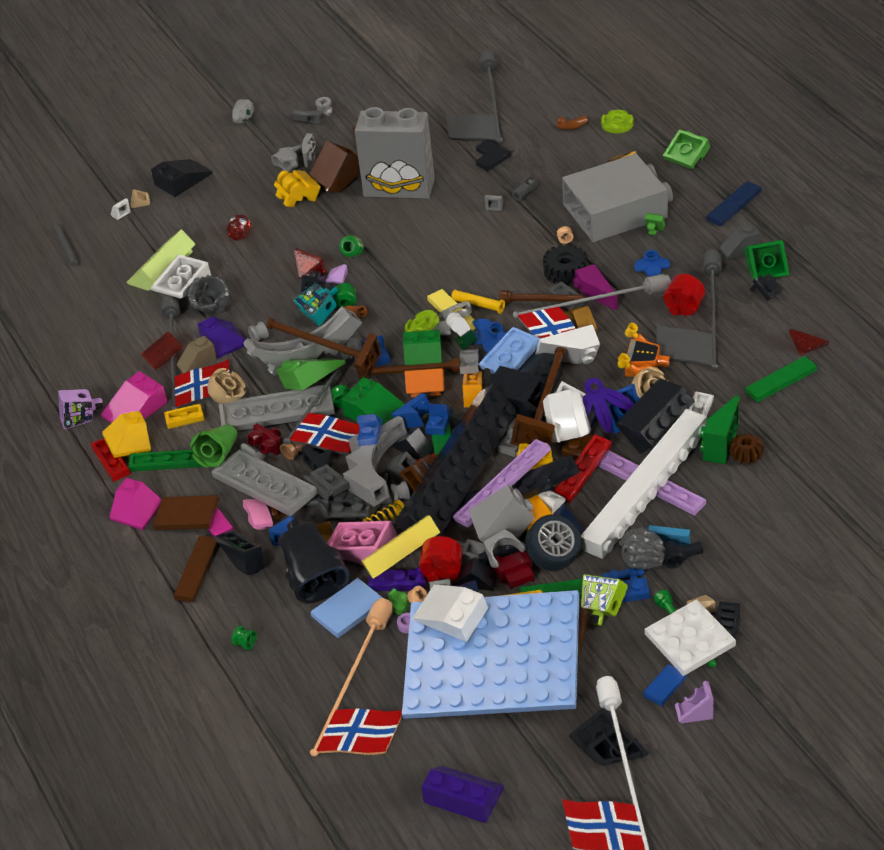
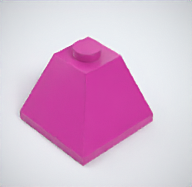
M126 477L116 490L110 520L144 530L158 512L162 500L143 482Z

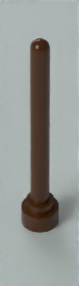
M501 290L499 294V301L502 299L505 301V304L512 303V301L569 302L585 298L583 295L513 294L509 290Z
M452 358V360L444 363L374 367L371 373L373 375L441 368L453 371V373H460V358Z

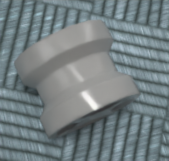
M328 97L318 98L315 104L318 107L317 110L321 111L320 116L331 115L333 112L331 99Z
M262 321L258 322L256 326L251 325L248 327L252 340L259 342L262 338H269L268 330Z
M406 481L401 482L400 485H390L393 501H408L410 499Z

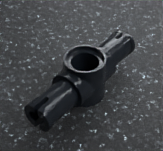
M675 541L665 542L663 546L666 549L663 551L664 561L662 566L666 565V567L671 569L677 568L682 565L686 557L703 554L701 541L687 545L677 544Z

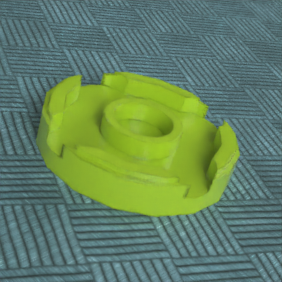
M624 110L609 111L607 115L604 114L601 118L602 128L609 133H624L629 131L634 125L633 116Z
M433 310L419 312L415 315V319L407 321L405 331L433 330L439 323L440 318Z

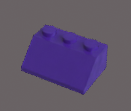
M439 766L429 771L421 788L424 803L486 823L504 789V785L452 768Z

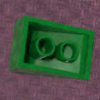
M364 377L341 399L345 417L358 422L357 416L376 414L382 419V425L392 420V413L405 405L382 385Z
M740 396L733 397L707 419L705 427H701L700 438H703V440L701 441L700 452H703V461L720 464L727 463L730 454V443L732 438H735L739 426Z

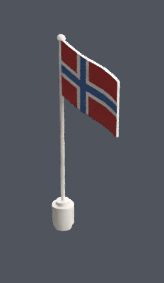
M604 676L597 681L596 691L600 707L611 711L633 804L611 801L575 802L562 799L572 847L575 850H649L615 709L622 703L618 684L613 677Z

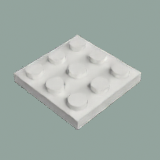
M697 599L645 628V635L683 676L736 646V640Z

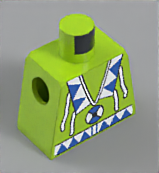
M591 575L583 576L581 607L586 608L587 612L592 613L590 624L602 626L604 615L613 617L617 615L628 588L626 583L620 579Z

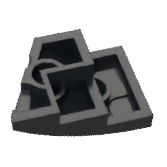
M604 708L569 735L570 739L588 757L601 766L623 761L613 719ZM618 723L627 760L646 757L649 754L636 737L633 739L625 728Z

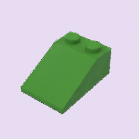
M330 358L287 359L281 363V366L276 371L285 389L303 391L346 362L345 360Z

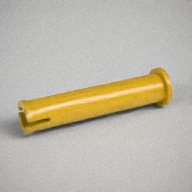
M456 289L453 290L451 295L454 301L464 302L469 300L470 305L494 310L499 314L505 308V301L502 299L498 301Z

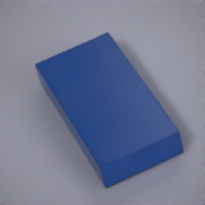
M668 664L643 692L644 697L662 707L686 680V675L683 676L675 667Z

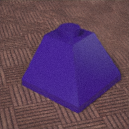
M211 317L197 324L200 337L205 336L214 344L217 359L244 347L243 343L246 338L231 322Z

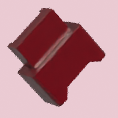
M518 550L517 553L505 557H495L499 566L493 568V570L496 572L501 584L507 583L510 590L527 582H534L533 564L526 550L524 552Z

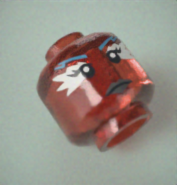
M245 215L232 216L226 227L228 236L237 241L245 239L251 229V223Z

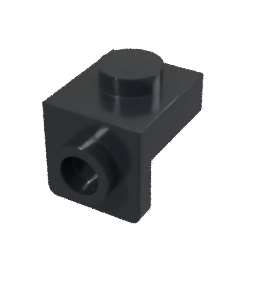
M311 270L310 273L302 275L301 292L306 291L314 284L319 285L326 282L327 275L321 274V271Z
M769 273L764 277L760 275L754 279V285L750 288L751 291L758 289L767 301L783 290Z

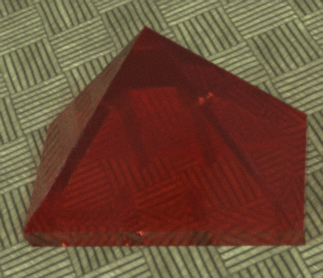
M297 248L294 250L299 279L302 278V275L310 273L311 270L321 271V274H325L323 259Z
M793 329L789 330L799 355L829 345L827 340Z

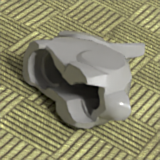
M302 144L295 147L280 148L276 154L271 156L273 165L281 167L283 171L292 172L298 167L297 154L300 152Z

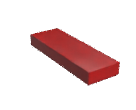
M104 438L90 444L91 449L113 482L130 475V471L121 457L114 458Z

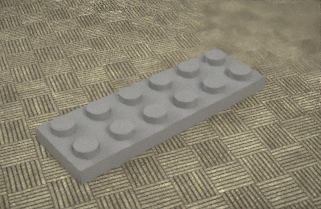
M324 385L309 387L303 391L292 390L244 398L228 404L219 403L221 426L229 424L236 431L253 429V425L257 423L264 427L299 421ZM330 385L310 413L326 416L335 415Z
M241 450L235 452L212 471L213 478L289 516H292L318 494L317 487Z

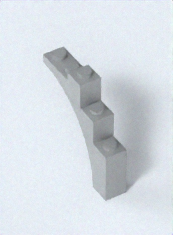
M341 307L332 318L310 334L345 345L362 322L354 312ZM247 338L243 343L247 348V353L253 358H260L269 367L268 371L274 376L278 375L276 369L287 359H317L322 352L325 354L330 353L334 356L339 353V351L302 338L278 343L258 342Z
M397 416L382 425L378 444L359 446L357 441L358 434L348 439L352 453L346 456L349 470L343 473L350 486L347 490L372 506H376L390 497L386 481L377 474L376 467L385 451L406 434L402 417Z

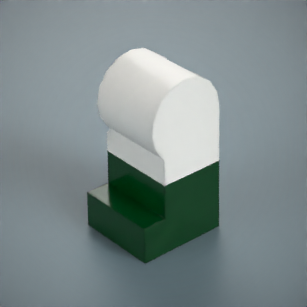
M453 312L448 315L446 319L447 325L457 334L458 337L454 340L462 350L478 340L466 320L459 313Z

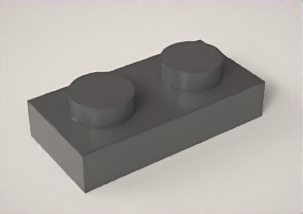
M563 282L548 289V294L580 295ZM585 302L572 304L564 307L568 310H571L579 306H583Z

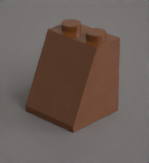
M326 140L309 175L320 186L324 185L326 191L341 193L360 173L358 154L347 147Z

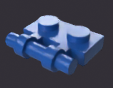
M628 567L627 570L616 571L615 569L610 570L609 573L602 574V577L630 579L623 581L628 585L622 603L650 598L646 577L637 579V576L644 575V570Z

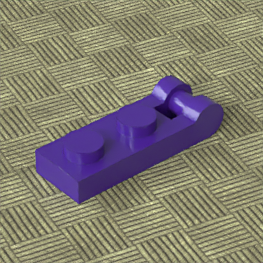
M419 567L415 570H385L374 579L369 574L368 586L374 591H392L393 588L397 591H410L416 586H421L425 589L426 577L422 574Z

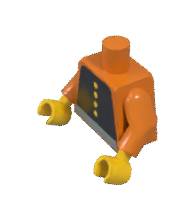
M630 323L625 330V335L627 337L633 336L634 338L630 341L627 354L621 353L618 357V367L625 368V376L635 377L641 370L647 367H655L657 369L658 366L669 367L670 356L660 355V346L649 342L640 333L637 334L638 326L635 323Z

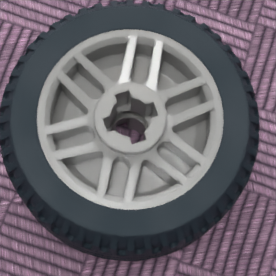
M555 514L543 516L536 520L527 532L525 538L526 552L532 562L542 569L548 571L564 569L574 561L580 552L581 536L579 530L568 518H564V516Z

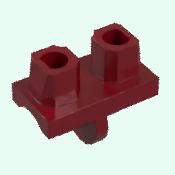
M257 423L253 425V432L248 434V444L251 446L259 444L262 453L266 455L271 452L277 456L281 454L279 444L282 440L280 437L281 432L277 428L266 429Z

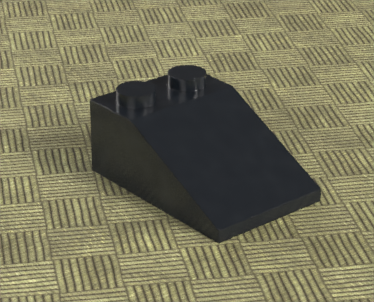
M192 159L163 161L151 169L154 185L174 197L179 196L212 174L211 170Z
M548 353L531 355L518 371L539 376L547 381L555 355ZM562 360L553 384L554 389L552 390L551 394L554 393V390L563 373Z

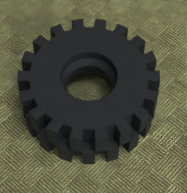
M560 244L557 248L553 246L551 250L548 249L546 254L544 253L543 255L544 276L548 281L551 280L553 284L563 282L567 286H569V283L574 285L575 270L588 266L585 250L583 251L581 247L577 249V245L571 247L570 244H566V246Z

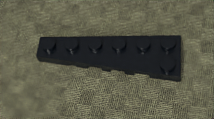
M572 455L528 471L512 488L518 489L524 499H529L580 473ZM482 489L468 492L461 502L462 506L466 505Z

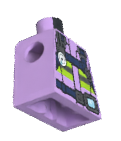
M87 389L58 391L60 420L64 429L91 422L93 420V410L103 409L102 399H92Z

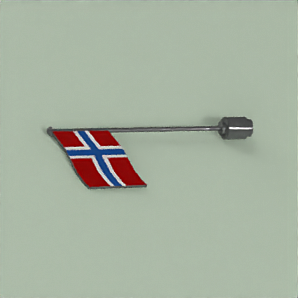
M166 294L162 299V315L169 319L171 410H175L194 402L211 399L208 393L210 377L219 368H226V371L229 373L230 370L229 359L215 365L194 369L175 376L173 319L177 318L180 314L179 298Z
M354 336L344 346L361 351L364 341L360 337ZM340 352L345 362H355L357 359ZM343 365L335 370L289 436L284 438L285 444L297 443L325 451L331 449L332 453L347 455L350 453L351 448L348 439L359 434V424L331 416L310 413Z

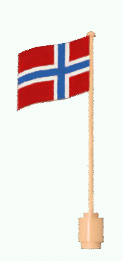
M379 598L370 609L366 622L371 629L314 749L310 750V754L313 757L317 756L318 753L343 752L376 755L387 752L402 718V710H337L374 630L384 629L393 612V605L387 599Z

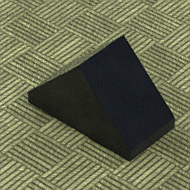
M419 428L406 433L393 445V448L403 453L407 451L416 460L434 453V447Z
M474 557L461 566L459 576L453 581L452 586L465 584L476 579L478 590L493 591L496 572Z

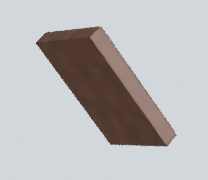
M218 495L163 497L153 523L154 530L210 529L219 503Z

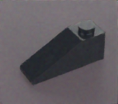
M233 530L215 536L217 543L239 571L246 575H253L257 571L264 569L260 545Z

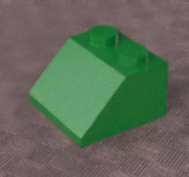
M783 240L751 245L744 248L746 265L753 280L760 275L764 277L768 273L773 278L790 275Z
M440 330L403 332L405 365L442 363Z

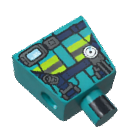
M332 283L325 289L321 288L318 284H314L293 301L302 313L318 326H321L337 305L332 296L338 289Z

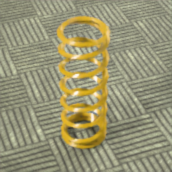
M396 500L393 505L389 504L388 508H383L382 512L377 511L376 515L372 514L370 518L366 517L362 522H368L367 519L373 521L372 516H375L377 521H381L378 513L382 514L385 521H389L383 512L384 509L388 511L390 518L394 520V515L389 510V507L392 506L396 515L399 516V512L402 511L405 505L401 500Z

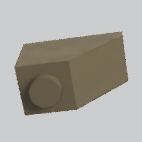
M205 336L190 342L176 365L182 373L206 367L217 361L214 344Z

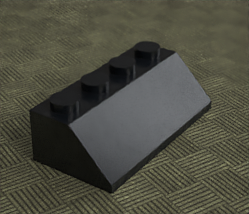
M659 378L615 425L635 449L642 453L652 448L672 427L682 413L692 406L695 400L684 387Z

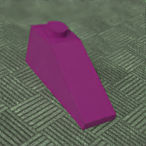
M595 264L575 270L573 282L583 295L592 297L615 292ZM617 295L595 299V301L611 309H618Z

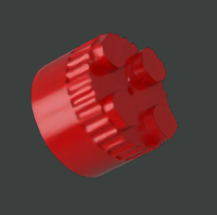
M678 274L672 278L663 295L665 305L669 308V312L675 316L678 314L693 315L705 296V288L696 277L689 274Z
M445 536L431 537L423 543L419 569L427 577L428 582L446 579L455 581L458 578L463 554L461 545L456 540Z

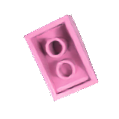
M391 521L339 522L328 544L336 548L343 559L363 565L361 561L398 535Z

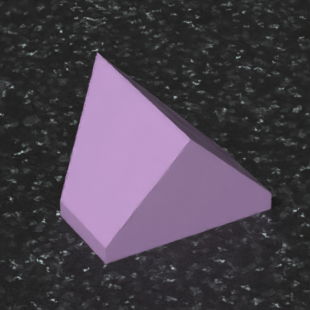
M704 681L701 688H695V692L690 697L685 696V701L681 704L678 702L675 704L680 723L713 719V696L708 681Z

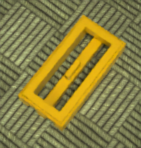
M201 404L164 412L168 429L205 421Z

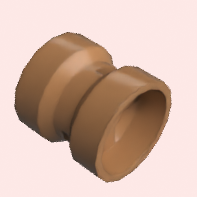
M283 443L280 446V450L287 459L294 460L298 453L302 452L301 448L306 445Z

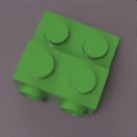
M679 129L664 152L663 158L693 169L697 161L704 158L710 149V144L704 136H697L690 131Z

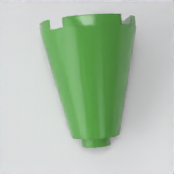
M226 424L197 433L192 438L190 448L193 449V458L204 467H218L224 462L237 439L236 429L232 425Z

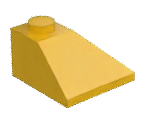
M140 411L121 414L102 432L114 458L151 451L146 422Z

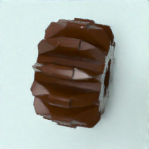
M744 433L742 436L737 434L736 438H732L729 447L730 456H732L733 461H739V464L747 463V465L750 462L756 464V461L761 459L763 451L760 438L754 437L753 433L750 435Z

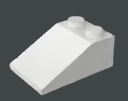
M178 254L151 286V290L177 298L188 296L190 285L195 278L211 276L208 262Z
M593 325L539 339L535 355L540 353L555 355V348L563 347L566 350V354L562 357V362L588 364L595 359L600 343Z
M433 585L413 616V620L467 642L486 613L488 606L483 594L468 588Z

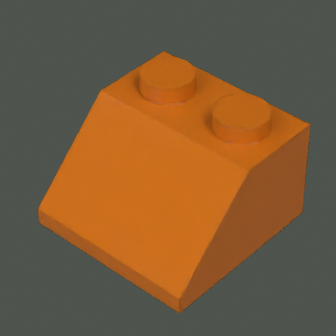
M441 368L405 371L406 394H411V397H416L421 393H429V396H440V392H445L444 370Z

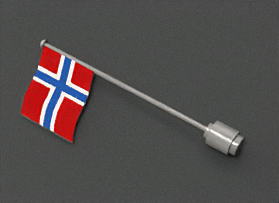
M664 274L645 278L643 286L518 313L515 311L513 312V317L518 318L531 335L545 338L576 329L560 307L642 289L649 295L666 291L671 280L668 275Z

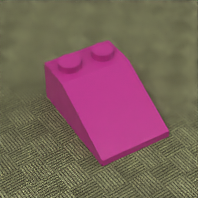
M139 371L124 382L101 416L112 423L123 413L140 411L143 418L146 419L168 403L164 386Z

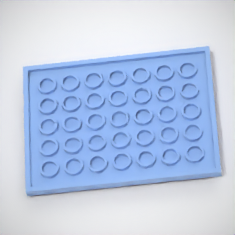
M578 590L484 597L488 609L467 642L414 621L413 616L422 602H411L402 707L403 718L576 709L579 627Z

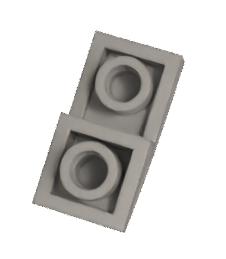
M309 133L306 134L302 143L305 167H308L315 159L314 149L316 143L313 134Z

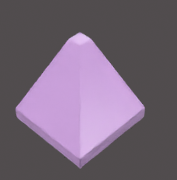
M343 264L331 269L326 282L334 284L343 283L348 274L347 265Z

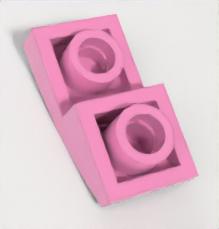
M257 499L243 500V508L248 513V522L253 528L264 530L267 527L273 526L272 517L265 503Z

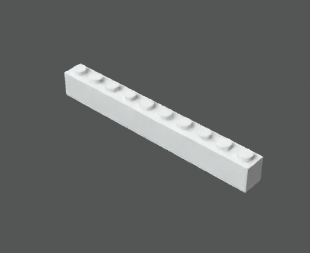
M688 409L682 413L581 535L582 551L601 559L612 551L615 543L624 536L628 527L634 524L635 519L645 510L650 500L655 498L658 489L665 486L668 478L677 471L681 462L685 461L690 451L696 448L701 439V427H705L707 416Z

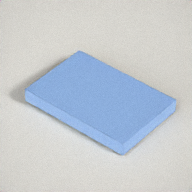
M512 327L479 363V367L491 374H494L500 365L518 370L537 349L539 339L541 338Z
M357 578L313 609L311 616L334 636L339 638L367 618L373 603L382 597Z

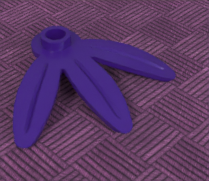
M597 378L588 379L584 385L586 395L582 399L587 416L592 404H594L596 416L605 432L610 433L612 430V420L605 400L624 410H629L634 405L633 402L622 393L604 388L603 383ZM595 384L598 388L597 390H592L590 386Z

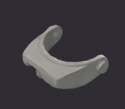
M469 300L440 312L438 315L439 321H446L449 314L461 307H465V309L459 310L456 313H459L463 318L470 315L472 311Z
M505 529L483 542L490 565L493 568L499 566L493 556V550L500 545H513L521 552L526 550L525 544L521 543L512 533Z

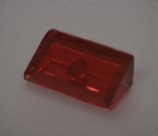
M168 331L142 352L141 355L156 370L183 346Z

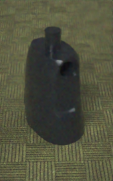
M296 520L290 521L287 524L288 530L278 540L286 560L287 569L285 575L290 588L294 591L297 600L304 604H311L329 598L344 588L349 581L350 573L345 566L343 558L336 548L329 546L314 522L299 524Z

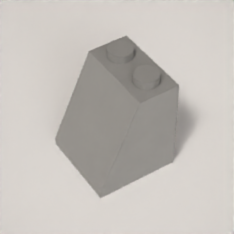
M509 484L469 510L478 538L482 542L504 529L518 539L535 518L532 509H534L532 503L528 499H524L520 491L513 489Z

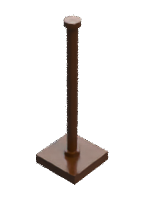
M269 318L267 322V328L269 329L274 328L356 357L354 365L359 380L362 377L369 379L371 370L375 367L382 353L377 335L369 333L361 351L276 322L273 318Z
M555 348V357L534 419L517 414L510 444L519 446V444L530 445L537 439L548 443L550 446L555 425L541 421L544 414L543 400L551 393L562 357L566 354L565 348Z

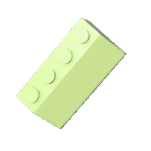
M181 229L166 241L127 283L149 291L151 286L178 254L188 257L193 252L191 249L195 243Z

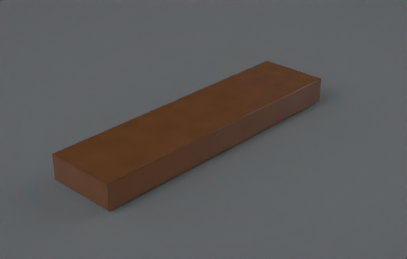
M198 537L173 595L175 600L195 601L218 547L215 538Z

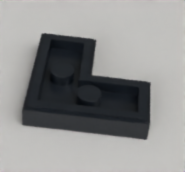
M488 139L476 146V151L483 155L476 160V165L486 171H490L511 157V151Z

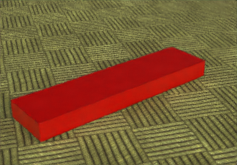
M594 434L575 461L580 473L560 482L553 492L564 497L566 502L571 503L611 448L612 442Z

